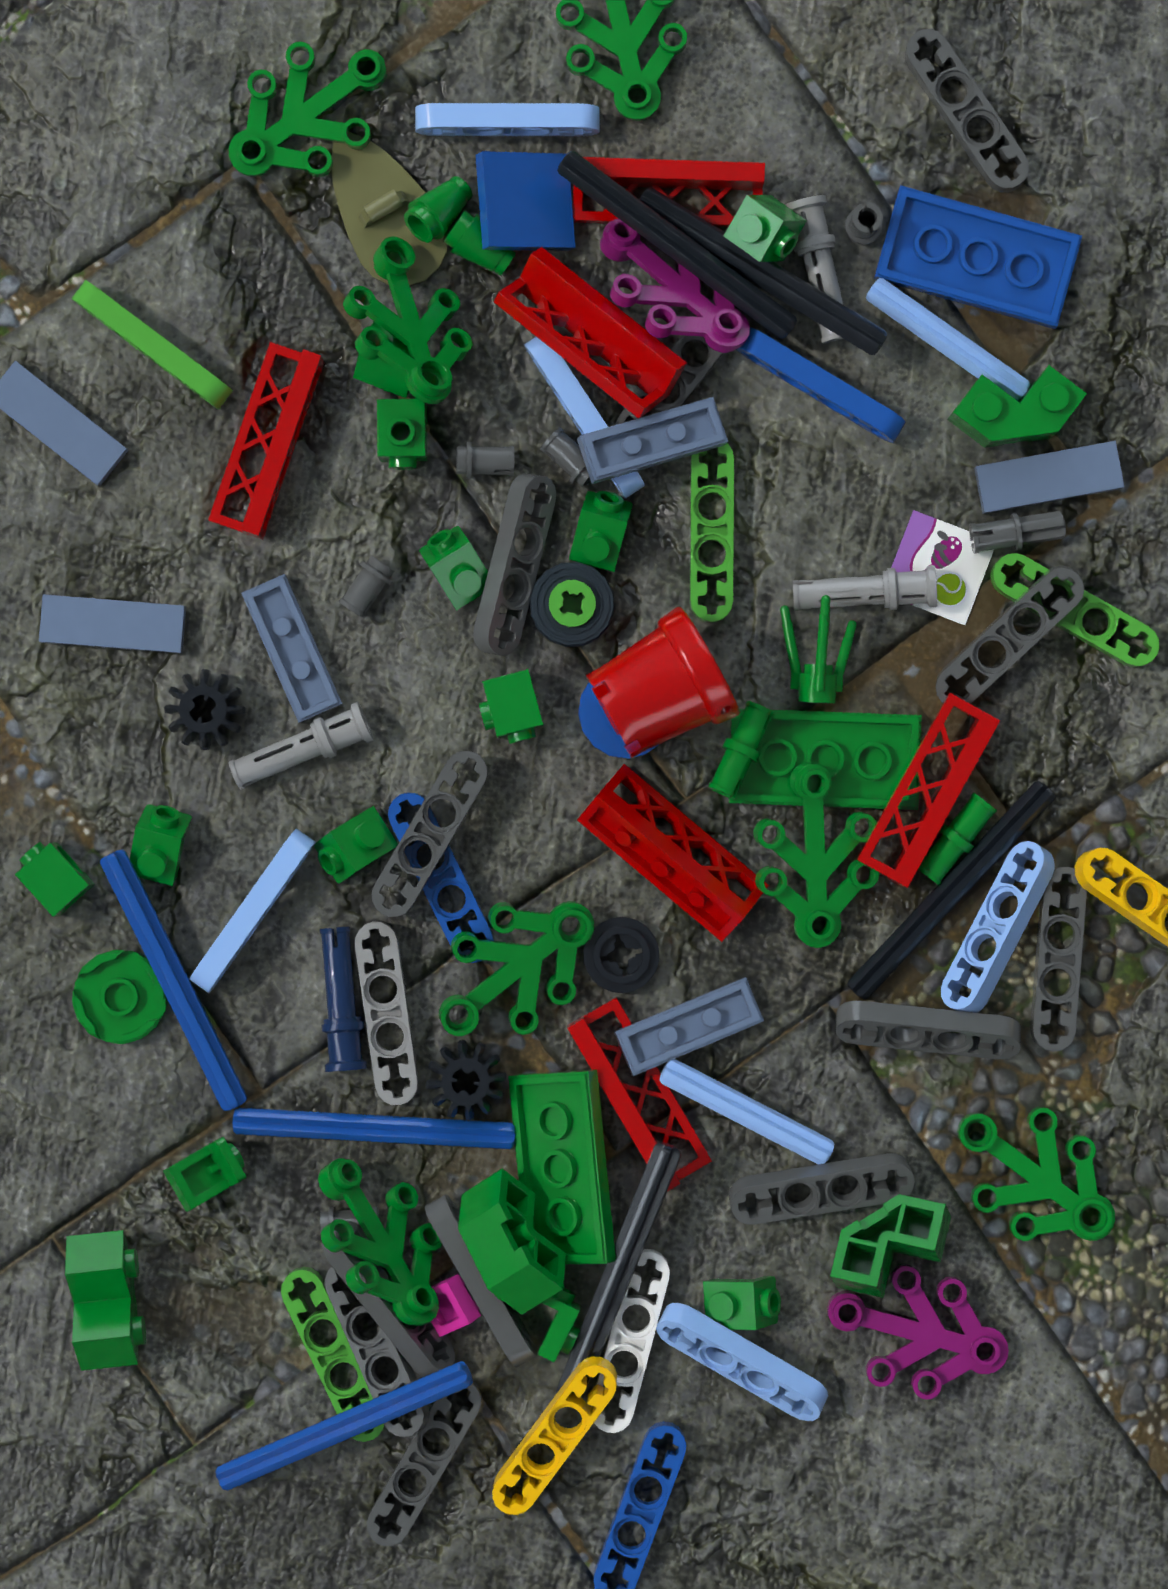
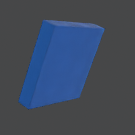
M482 151L475 155L482 250H537L543 247L547 251H569L575 248L571 182L557 171L559 164L566 154Z

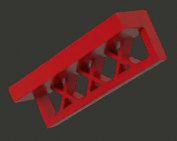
M583 157L620 186L628 187L626 190L631 194L638 187H650L674 200L685 189H698L710 203L696 215L716 227L728 228L734 218L720 203L732 190L752 191V195H762L765 163ZM574 185V223L608 224L618 219L607 209L603 211H582L583 191ZM661 188L676 189L667 195ZM708 189L722 191L714 197ZM714 207H715L716 210L721 214V215H706V214H708Z
M543 247L531 253L520 278L500 290L494 300L496 305L638 419L670 395L687 364L686 361L656 337L649 334L646 329ZM523 294L536 304L537 308L525 306L516 297ZM553 326L566 328L573 334V337L562 336ZM589 354L602 357L609 363L610 367L597 364L590 358ZM626 384L637 385L648 395L641 399L628 389Z
M273 342L269 343L208 519L209 522L262 540L264 539L325 363L321 355L304 349L302 352ZM277 356L298 363L291 385L280 390L277 389L271 376ZM269 382V385L273 393L263 398L266 386ZM287 395L286 400L284 402L282 397ZM277 399L282 409L278 423L274 430L263 435L255 420L258 409ZM253 427L258 438L247 443ZM272 439L270 446H268L266 441ZM261 444L266 453L261 472L247 479L240 465L241 458L245 451ZM238 472L242 480V483L232 487L236 473ZM254 484H256L255 489H254V492H253L251 486L254 485ZM246 488L251 500L243 522L223 516L222 513L228 497Z
M949 693L856 860L885 875L889 880L898 885L908 888L1000 720L956 695ZM955 707L975 719L964 739L950 743L944 723L952 708ZM940 732L943 745L931 748ZM959 746L956 754L953 756L951 748ZM945 750L949 763L945 774L940 781L926 784L921 767L923 760L927 754ZM917 774L920 786L907 790ZM937 787L930 798L928 789ZM922 791L926 805L925 810L918 822L903 826L898 810L902 798ZM892 816H894L897 828L885 831ZM913 829L907 840L905 831ZM899 833L903 849L892 868L871 857L880 838Z
M625 764L622 765L577 819L579 823L721 942L745 918L763 894L756 886V874ZM620 783L625 785L636 795L638 805L628 804L614 792L616 787ZM654 818H664L673 827L674 835H665L656 827ZM690 848H699L707 854L711 866L699 864L692 857ZM727 879H736L751 891L744 901L729 889ZM764 882V885L767 889L769 885L766 882Z
M617 997L570 1023L567 1025V1029L591 1070H597L598 1082L646 1164L657 1143L651 1131L664 1134L662 1140L664 1143H668L669 1136L690 1141L698 1157L675 1171L667 1190L668 1192L678 1186L681 1179L709 1164L712 1160L672 1091L660 1082L661 1072L657 1066L646 1070L642 1087L624 1083L618 1076L617 1069L622 1054L619 1044L615 1046L599 1042L589 1024L611 1011H614L623 1028L632 1024ZM603 1049L616 1052L613 1065ZM650 1076H652L660 1092L647 1089ZM627 1090L640 1093L637 1106ZM645 1095L666 1100L670 1107L666 1128L645 1122L641 1115ZM674 1117H676L684 1133L671 1130Z

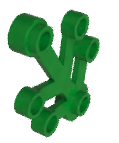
M578 0L560 1L556 7V21L559 26L565 30L577 31L617 56L622 75L597 62L592 49L584 44L574 45L567 52L566 64L569 71L576 76H586L614 94L615 107L623 117L633 121H641L651 117L657 111L661 100V92L657 82L674 55L681 53L686 47V30L677 23H669L663 26L659 32V47L642 71L637 52L663 10L672 6L675 0H647L631 25L625 0H605L612 29L584 13V8ZM567 7H573L578 11L579 16L576 20L569 22L561 17V12ZM669 32H676L681 36L682 41L677 46H669L665 43L664 36ZM577 53H584L589 57L590 61L585 67L579 68L573 65L572 57ZM634 88H640L646 93V99L641 103H634L629 99L628 93Z
M295 42L286 51V60L290 69L282 119L267 130L269 100L277 92V82L272 73L263 69L254 71L248 78L247 85L252 96L247 127L245 130L237 133L229 145L230 161L233 167L243 175L250 177L265 174L272 166L304 170L314 177L328 175L332 170L333 160L326 148L313 146L306 152L279 147V145L293 135L341 142L355 150L365 148L371 140L370 128L360 118H352L345 123L317 118L356 89L373 91L381 87L387 76V69L382 56L376 51L369 49L356 52L349 61L348 71L304 102L308 74L315 65V54L309 44ZM299 50L306 51L309 54V60L303 65H297L292 62L293 54ZM366 60L372 61L376 65L375 71L370 75H362L358 71L361 62ZM260 78H266L271 81V87L265 93H258L254 90V84ZM359 126L365 130L364 138L356 142L348 138L349 130L352 127ZM249 144H257L261 148L259 156L255 159H248L243 154L245 147ZM316 154L324 155L327 158L326 165L322 169H313L309 165L312 156Z
M387 237L375 251L373 262L376 273L388 281L398 315L379 302L372 291L364 286L353 287L345 297L343 307L347 314L355 319H365L368 316L405 344L410 356L390 343L386 334L374 326H368L362 330L355 341V348L362 357L369 360H375L380 357L405 376V384L415 398L424 403L438 404L443 402L451 392L452 374L450 368L455 361H460L467 355L472 348V339L466 331L452 328L440 342L441 351L435 358L431 357L427 342L443 321H449L460 307V300L453 291L440 288L429 300L428 310L420 319L406 275L415 262V252L407 241L399 237ZM356 300L362 302L363 305H360ZM367 340L372 341L376 346L371 345ZM452 341L457 343L460 346V348L455 346L452 343Z
M804 762L793 770L790 776V786L793 793L803 799L805 853L785 836L786 833L783 825L773 819L767 818L759 821L754 828L753 835L759 845L772 849L806 880L807 901L787 885L785 873L774 866L761 868L756 874L755 883L762 893L776 898L795 916L794 930L797 937L804 944L814 948L828 946L838 937L842 923L840 913L861 889L873 887L879 879V872L868 867L870 871L868 879L859 882L856 873L860 867L867 865L854 860L847 869V878L827 897L826 880L859 842L867 841L877 822L871 815L864 812L851 814L846 820L845 829L825 851L823 798L828 795L831 789L832 779L825 767L813 762ZM817 774L821 780L820 786L817 790L810 792L807 788V781L810 776ZM865 818L868 823V829L864 834L857 835L855 824L858 820ZM773 825L776 828V837L770 842H765L762 837L763 830L767 826ZM770 873H776L778 876L777 885L773 889H766L764 885L766 876ZM823 916L826 920L825 928L821 932L815 933L812 929V923L817 917Z
M499 902L492 906L488 919L493 929L497 932L506 934L516 928L544 933L531 944L478 940L471 932H460L455 935L451 942V950L458 961L471 963L477 959L507 963L465 996L459 994L452 995L442 1002L439 1008V1019L444 1029L454 1036H464L471 1033L479 1021L478 1011L520 978L517 1003L511 1008L508 1020L513 1030L518 1034L527 1035L532 1033L539 1023L535 1010L542 960L556 949L555 975L548 979L545 988L550 1000L557 1005L570 1003L576 995L573 976L577 948L586 944L594 932L592 914L584 905L578 902H563L557 905L550 913L515 910L511 904L506 902ZM504 910L510 911L512 913L511 921L506 925H498L495 921L496 915ZM568 917H575L578 920L577 927L570 932L563 931L562 922ZM464 940L474 942L473 951L467 955L458 952V946ZM560 982L567 983L569 990L564 996L557 997L553 995V988L556 984ZM460 1005L466 1008L463 1018L454 1020L449 1017V1012L454 1006ZM521 1012H529L532 1015L531 1021L525 1026H519L515 1022L517 1015Z
M1036 1107L1030 1111L1027 1117L1028 1127L1035 1133L1040 1166L999 1137L994 1121L987 1115L974 1112L967 1114L961 1119L957 1128V1134L960 1142L967 1149L974 1152L986 1150L1028 1181L998 1187L990 1183L976 1185L971 1192V1201L979 1211L990 1213L999 1206L1052 1199L1066 1210L1040 1216H1034L1028 1211H1018L1012 1215L1009 1221L1011 1233L1021 1241L1032 1240L1038 1234L1072 1230L1078 1237L1089 1241L1102 1239L1110 1233L1115 1223V1211L1110 1201L1097 1193L1093 1166L1096 1147L1091 1139L1084 1135H1074L1065 1145L1067 1157L1075 1163L1077 1195L1062 1183L1054 1132L1057 1128L1058 1120L1052 1110L1046 1107ZM1040 1113H1047L1051 1119L1049 1127L1045 1130H1038L1034 1125V1119ZM976 1122L981 1123L984 1126V1135L978 1140L970 1139L968 1136L969 1126ZM1085 1141L1088 1144L1089 1150L1085 1157L1076 1158L1073 1155L1072 1148L1076 1142ZM984 1189H990L994 1193V1201L988 1206H982L978 1202V1195ZM1087 1208H1096L1099 1214L1098 1220L1090 1225L1085 1224L1082 1219L1083 1212ZM1024 1217L1031 1219V1231L1027 1234H1019L1016 1230L1017 1221Z
M335 1159L321 1169L318 1176L319 1186L322 1192L331 1200L342 1201L345 1199L368 1239L355 1235L352 1226L347 1221L336 1219L322 1229L321 1240L323 1245L331 1252L343 1251L366 1260L357 1263L346 1273L347 1285L354 1293H368L392 1302L396 1316L405 1324L421 1326L429 1323L436 1317L439 1310L437 1294L429 1284L432 1253L439 1249L442 1243L431 1223H425L415 1229L410 1235V1244L414 1249L410 1272L403 1260V1249L408 1211L413 1209L418 1203V1194L415 1188L409 1183L401 1182L388 1190L385 1196L388 1207L385 1230L360 1188L362 1180L360 1167L349 1159ZM398 1193L404 1198L405 1204L400 1200ZM334 1230L340 1235L341 1241L336 1238ZM423 1235L428 1238L429 1244L425 1242ZM373 1264L386 1268L393 1281L379 1277V1272ZM359 1272L364 1275L366 1283L361 1280Z

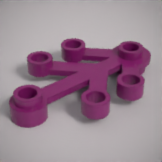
M619 218L605 226L600 240L602 253L607 258L617 262L632 259L662 285H642L635 276L621 274L615 278L610 291L612 301L621 307H631L635 304L655 305L649 310L645 321V327L649 334L657 338H665L669 335L704 337L710 348L721 353L732 352L746 342L750 333L749 322L741 312L734 309L733 303L715 290L714 304L711 303L700 293V280L698 277L679 263L678 274L640 241L641 236ZM619 288H628L632 293H623ZM669 306L687 307L697 317L676 316L674 310ZM654 318H661L665 320L668 324H659L654 320ZM722 325L728 326V327H730L731 329H727V328L723 327Z
M901 1264L892 1271L891 1283L896 1291L905 1296L918 1321L865 1307L862 1299L851 1291L838 1292L828 1302L827 1315L833 1326L841 1331H853L862 1326L913 1340L886 1356H875L868 1361L866 1375L869 1381L878 1387H885L891 1384L897 1372L939 1348L958 1354L933 1370L924 1368L918 1370L913 1375L911 1381L912 1388L918 1397L925 1400L935 1398L940 1393L942 1385L969 1370H973L978 1374H991L998 1371L1008 1358L1009 1349L1005 1337L993 1327L981 1326L966 1299L967 1290L965 1285L955 1277H946L939 1282L937 1296L945 1306L952 1308L964 1334L944 1329L920 1286L921 1277L919 1272L909 1264ZM910 1271L914 1274V1282L910 1287L903 1288L898 1285L897 1278L901 1272ZM949 1284H957L960 1288V1295L955 1300H947L943 1296V1290ZM850 1304L856 1308V1315L852 1320L844 1321L839 1318V1309L843 1305ZM985 1342L992 1344L993 1354L989 1358L981 1359L977 1356L976 1351L980 1344ZM878 1363H884L889 1366V1373L884 1379H876L872 1376V1369ZM931 1376L935 1379V1386L931 1391L922 1392L918 1389V1382L922 1377Z

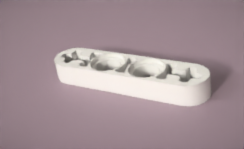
M644 1249L637 1265L644 1266L647 1259L655 1260L656 1269L662 1272L660 1278H651L647 1291L648 1294H657L656 1301L652 1302L642 1295H627L630 1287L638 1292L640 1289L641 1274L634 1272L607 1340L603 1358L611 1361L613 1355L617 1352L629 1351L636 1356L638 1361V1367L632 1375L626 1377L617 1375V1386H633L630 1394L624 1390H621L619 1408L626 1410L624 1416L616 1415L613 1422L605 1420V1412L602 1411L594 1422L599 1429L607 1433H616L624 1430L633 1418L666 1293L670 1269L666 1258L660 1252L653 1249ZM634 1304L645 1307L650 1314L648 1325L639 1331L627 1328L622 1320L625 1309ZM599 1373L596 1385L603 1386L604 1375Z

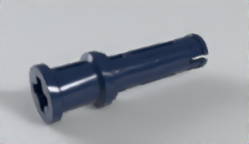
M336 927L337 948L335 947L334 929H320L328 1019L323 1020L321 1025L322 1032L327 1034L329 1062L324 1065L325 1072L368 1069L367 1061L362 1060L360 1030L364 1029V1021H361V1016L356 1017L350 944L351 929L350 927Z

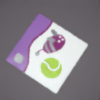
M913 510L891 568H895L896 572L925 571L927 566L935 565L937 607L930 608L927 603L910 605L966 625L994 550L981 551L974 554L971 547L974 541H970L969 531Z

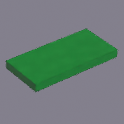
M739 709L740 714L735 718L731 719L730 739L733 736V733L744 712V709ZM771 710L775 713L774 717L771 718L757 749L761 754L756 763L751 762L737 792L736 800L728 798V803L803 806V799L796 796L791 789L790 776L799 764L813 762L825 767L832 779L831 789L828 795L823 798L824 807L885 809L921 744L922 715ZM817 774L810 776L807 781V788L810 792L817 790L820 786L821 780ZM917 774L907 790L919 787ZM919 792L904 796L898 809L918 810Z
M597 1070L529 1073L508 1076L512 1120L515 1126L518 1180L536 1193L533 1229L566 1253L565 1264H607L616 1261Z

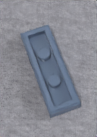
M14 361L0 379V409L100 487L129 451L17 361Z
M710 397L580 435L577 441L591 483L595 484L724 446L728 439L714 397Z
M1116 441L979 465L974 468L982 514L1124 488Z
M283 574L242 592L241 594L298 723L343 705L287 576Z
M43 594L39 642L183 654L186 606Z
M744 977L614 1031L629 1071L632 1076H635L761 1023L764 1019L747 978Z

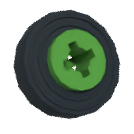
M580 562L560 563L546 570L536 581L530 597L531 617L538 631L549 641L565 647L585 646L597 640L609 627L615 611L614 593L607 579L594 567Z

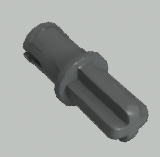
M1055 511L1018 517L1017 513H1011L1010 519L978 524L970 523V541H974L971 544L972 551L976 554L981 551L1013 546L1018 551L1022 550L1023 545L1062 539L1066 535L1065 519L1061 512Z

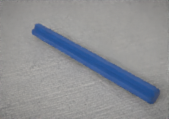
M121 849L108 854L100 860V865L221 1109L228 1111L242 1105L247 1100V1095L126 851Z
M238 1108L234 1111L232 1123L233 1132L241 1135L511 1149L515 1144V1126L509 1122Z
M465 1362L455 1363L217 1467L216 1477L223 1490L233 1489L463 1390L473 1383L472 1374Z

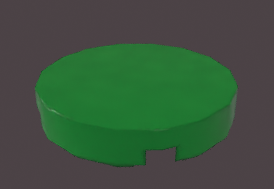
M116 949L96 955L82 967L73 989L72 1004L77 1020L90 1035L105 1042L126 1044L144 1038L158 1027L167 1010L168 1000L147 958L136 951Z

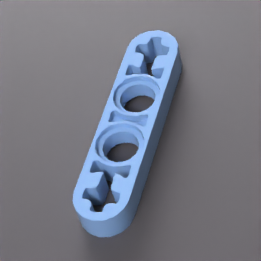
M428 103L415 107V132L428 136H590L600 132V108L596 105L580 103Z
M537 337L525 343L524 346L531 359L581 435L607 428V424L565 360ZM638 471L611 479L625 499L645 486Z
M297 828L292 832L200 961L189 980L207 993L213 990L316 844L314 840Z
M1020 842L1009 852L943 980L941 997L943 1002L955 1011L978 1013L987 1004L1053 875L1055 863L1052 854L1035 842ZM1027 860L1037 862L1034 870L1024 868ZM1015 880L1026 885L1024 891L1013 885ZM1009 896H1016L1018 906L1015 913L1009 918L1002 919L999 912L1001 903ZM994 938L996 942L995 953L988 960L980 961L978 958L979 946L984 940ZM971 965L983 971L981 976L969 971ZM962 986L972 989L968 998L959 994Z
M670 1303L666 1306L656 1330L660 1338L667 1344L799 1420L814 1421L819 1418L828 1397L827 1389L819 1381L688 1305Z

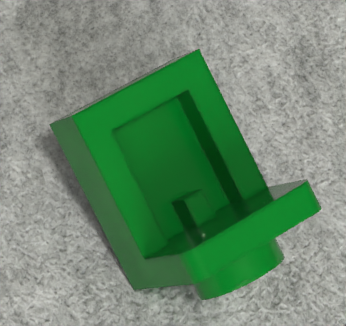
M588 491L581 509L569 560L614 572L633 504L623 500L621 496L613 492L599 491L596 493Z
M459 526L451 530L445 529L437 532L428 540L427 545L419 550L456 611L483 594L488 571Z
M146 805L135 827L130 861L138 877L170 886L174 885L178 875L184 838L191 824V815L179 812L175 808L166 805Z
M372 806L330 831L316 842L314 848L318 853V860L322 868L340 884L359 870L395 849L398 843L375 807Z
M224 1137L207 1144L163 1170L186 1212L246 1179L243 1171L245 1166L244 1160L240 1152L233 1144H228Z
M763 1276L757 1279H709L703 1281L705 1315L728 1329L758 1330L778 1322L781 1297L776 1289L775 1276Z
M564 1287L563 1290L542 1302L557 1310L537 1353L552 1362H555L559 1352L566 1355L570 1353L580 1332V1329L573 1326L580 1312L581 1305L573 1301L576 1294Z

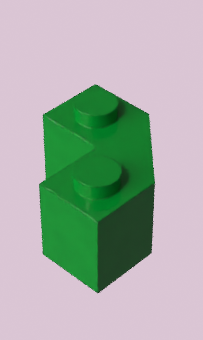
M1050 365L1041 372L1019 402L984 375H981L947 420L984 448L1023 441L1051 439L1059 432L1087 393Z
M502 1168L462 1194L458 1230L487 1289L499 1300L507 1303L522 1315L563 1290L566 1253L533 1229L536 1193Z
M898 1194L885 1202L882 1208L858 1222L856 1220L842 1229L830 1274L837 1288L884 1298L894 1252L941 1262L951 1220L946 1204Z
M124 1230L66 1236L65 1276L74 1303L72 1343L81 1371L138 1365V1345L146 1344V1326L143 1315L138 1316L134 1277L139 1276V1261L136 1248H128Z

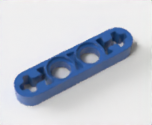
M750 327V333L746 342L736 349L750 361L887 442L894 443L906 423L901 416L754 328Z
M416 793L400 794L393 799L389 806L388 818L399 842L410 825L408 822L399 823L397 815L402 812L400 804L408 800L412 806L419 804L421 806L425 798ZM430 807L428 811L429 819L435 826L440 827ZM417 840L411 846L407 845L404 853L411 867L423 868L418 863L417 853L425 842ZM449 845L444 852V862L438 869L433 871L423 891L450 946L454 936L463 932L459 925L454 931H451L447 921L460 919L471 909L474 910L477 916L476 920L468 921L472 931L475 934L483 932L486 940L494 941L492 930ZM456 885L463 890L466 897L465 904L458 912H446L440 907L438 895L445 886ZM460 944L458 946L460 954L467 955L472 952L471 949L463 951ZM476 959L475 961H473V962H471V963L480 962V961H482V960H477V959Z
M663 1421L655 1423L644 1435L595 1566L593 1576L595 1589H608L607 1579L602 1574L604 1572L612 1573L615 1569L618 1558L617 1555H609L612 1548L624 1557L637 1558L635 1564L628 1559L625 1560L622 1568V1577L628 1582L626 1585L617 1584L615 1589H635L686 1452L684 1433L672 1422ZM665 1433L672 1434V1442L675 1446H678L676 1451L668 1450L662 1461V1468H671L668 1475L656 1467L642 1466L644 1459L654 1464L657 1456V1446L652 1441L654 1438L662 1439ZM647 1476L654 1477L662 1486L660 1496L651 1502L640 1500L634 1491L637 1481ZM629 1521L637 1522L645 1529V1538L639 1545L633 1547L624 1545L618 1538L619 1528Z

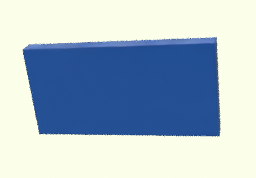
M900 185L874 279L884 278L889 283L1056 329L1082 236Z

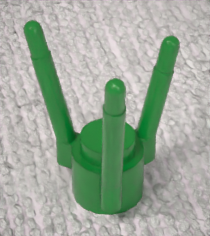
M824 595L821 598L816 664H804V673L801 672L790 609L787 605H783L780 608L791 671L790 689H798V702L836 703V691H843V675L857 623L854 620H850L847 624L833 672V665H826L831 598L828 595Z

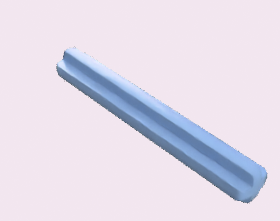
M884 278L877 279L866 296L868 302L976 378L984 375L1018 402L1029 389V380Z
M677 1059L668 1061L660 1075V1082L663 1085L816 1164H824L829 1160L835 1145L833 1140Z

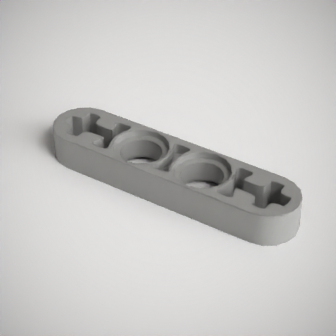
M373 921L359 929L355 937V951L374 1083L378 1096L384 1102L390 1105H402L414 1097L418 1089L419 1079L399 940L396 931L391 925L383 921ZM371 929H379L381 936H389L390 945L382 949L383 962L393 959L395 969L379 968L367 973L365 963H376L373 949H365L363 941L371 937ZM378 976H388L396 983L397 994L388 1003L375 1001L371 996L370 985ZM395 1023L402 1029L404 1040L400 1047L394 1050H387L380 1046L377 1041V1031L382 1024ZM407 1053L408 1063L399 1062L398 1066L400 1076L402 1078H409L410 1085L403 1088L402 1096H395L393 1089H385L384 1081L391 1078L390 1063L381 1067L379 1057L395 1058Z

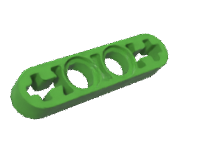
M85 280L71 298L81 308L219 410L233 392L220 379L89 281Z
M728 443L717 447V454L725 456L726 463L718 465L716 481L727 480V488L713 484L699 488L698 479L708 480L707 464L699 463V456H705L707 451L693 454L691 457L690 606L695 617L706 623H716L726 618L733 604L734 455ZM706 494H717L725 502V513L717 520H708L699 512V501ZM716 541L723 546L726 555L721 565L711 568L701 563L698 557V550L703 543ZM697 573L707 576L726 574V583L716 581V595L725 599V605L718 606L716 614H707L706 606L698 605V597H704L707 593V580L698 583Z
M1018 553L1007 554L998 559L990 573L994 589L1013 602L1029 588L1017 582L1011 587H1007L1004 584L1006 576L1001 572L1003 566L1010 568L1015 563L1019 564L1022 567L1020 575L1030 582L1035 580L1036 573L1043 576L1049 570ZM1057 576L1051 580L1052 585L1059 586L1065 591L1067 600L1073 596L1070 588L1072 582L1067 579L1062 581ZM1084 590L1083 597L1078 605L1055 625L1129 667H1141L1152 662L1159 651V639L1154 630ZM1038 591L1032 596V599L1042 604L1041 593ZM1044 607L1049 617H1052L1056 613L1048 611ZM1025 608L1040 617L1039 613L1033 608ZM1089 609H1099L1108 618L1107 629L1099 636L1087 633L1082 625L1083 616ZM1119 621L1126 625L1121 629V634L1128 638H1134L1140 633L1145 637L1143 645L1148 648L1147 654L1139 653L1133 658L1128 655L1130 646L1119 639L1114 640L1113 648L1106 644V641L1116 632Z
M300 1267L294 1269L282 1283V1299L336 1413L340 1414L354 1408L353 1400L344 1406L341 1399L353 1397L362 1388L366 1389L368 1395L360 1397L361 1404L372 1400V1395L326 1292L324 1279L319 1272L312 1268ZM301 1277L304 1283L312 1281L315 1284L316 1288L310 1293L315 1308L321 1302H324L327 1309L314 1312L306 1320H303L300 1313L307 1312L309 1309L302 1296L294 1298L291 1294V1291L296 1287L295 1279ZM321 1319L332 1322L337 1329L336 1340L326 1346L315 1343L310 1334L313 1323ZM342 1362L349 1363L357 1370V1382L352 1387L340 1388L333 1383L331 1370L336 1364ZM381 1424L351 1438L362 1442L373 1440L380 1435L385 1425Z

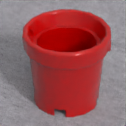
M676 607L658 621L657 629L600 668L586 675L587 680L593 686L592 690L616 734H620L625 743L624 747L631 758L705 723L711 722L714 725H718L740 714L734 695L717 662L694 623L682 607Z

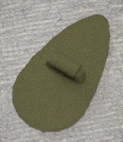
M348 132V138L356 142L363 139L359 135ZM370 141L365 148L359 150L351 149L345 143L333 142L331 156L333 160L332 183L348 238L361 265L374 279L389 286L388 281L376 273L373 255L385 238L391 236L399 237L412 246L416 256L414 264L406 274L409 285L413 286L425 282L439 270L448 245L443 242L448 231L443 238L433 239L431 242L426 243L416 238L404 221V214L408 211L409 203L426 192L395 159Z

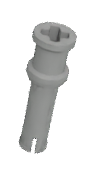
M811 196L785 204L807 220L798 236L794 251L798 253L799 257L804 258L809 284L843 304L831 249L835 248L834 243H836L834 234H829L823 206L827 203L826 196ZM819 324L822 343L843 339Z
M935 565L927 566L925 571L896 572L895 568H887V571H882V575L868 577L792 580L794 610L820 608L821 598L824 595H828L831 598L830 607L884 604V608L897 610L899 605L927 603L930 608L937 607Z
M359 702L352 703L350 710L326 720L321 717L314 719V722L310 723L311 728L236 760L229 761V767L237 786L241 790L250 784L283 772L320 755L331 759L337 756L338 750L362 740L366 743L374 741L370 725Z

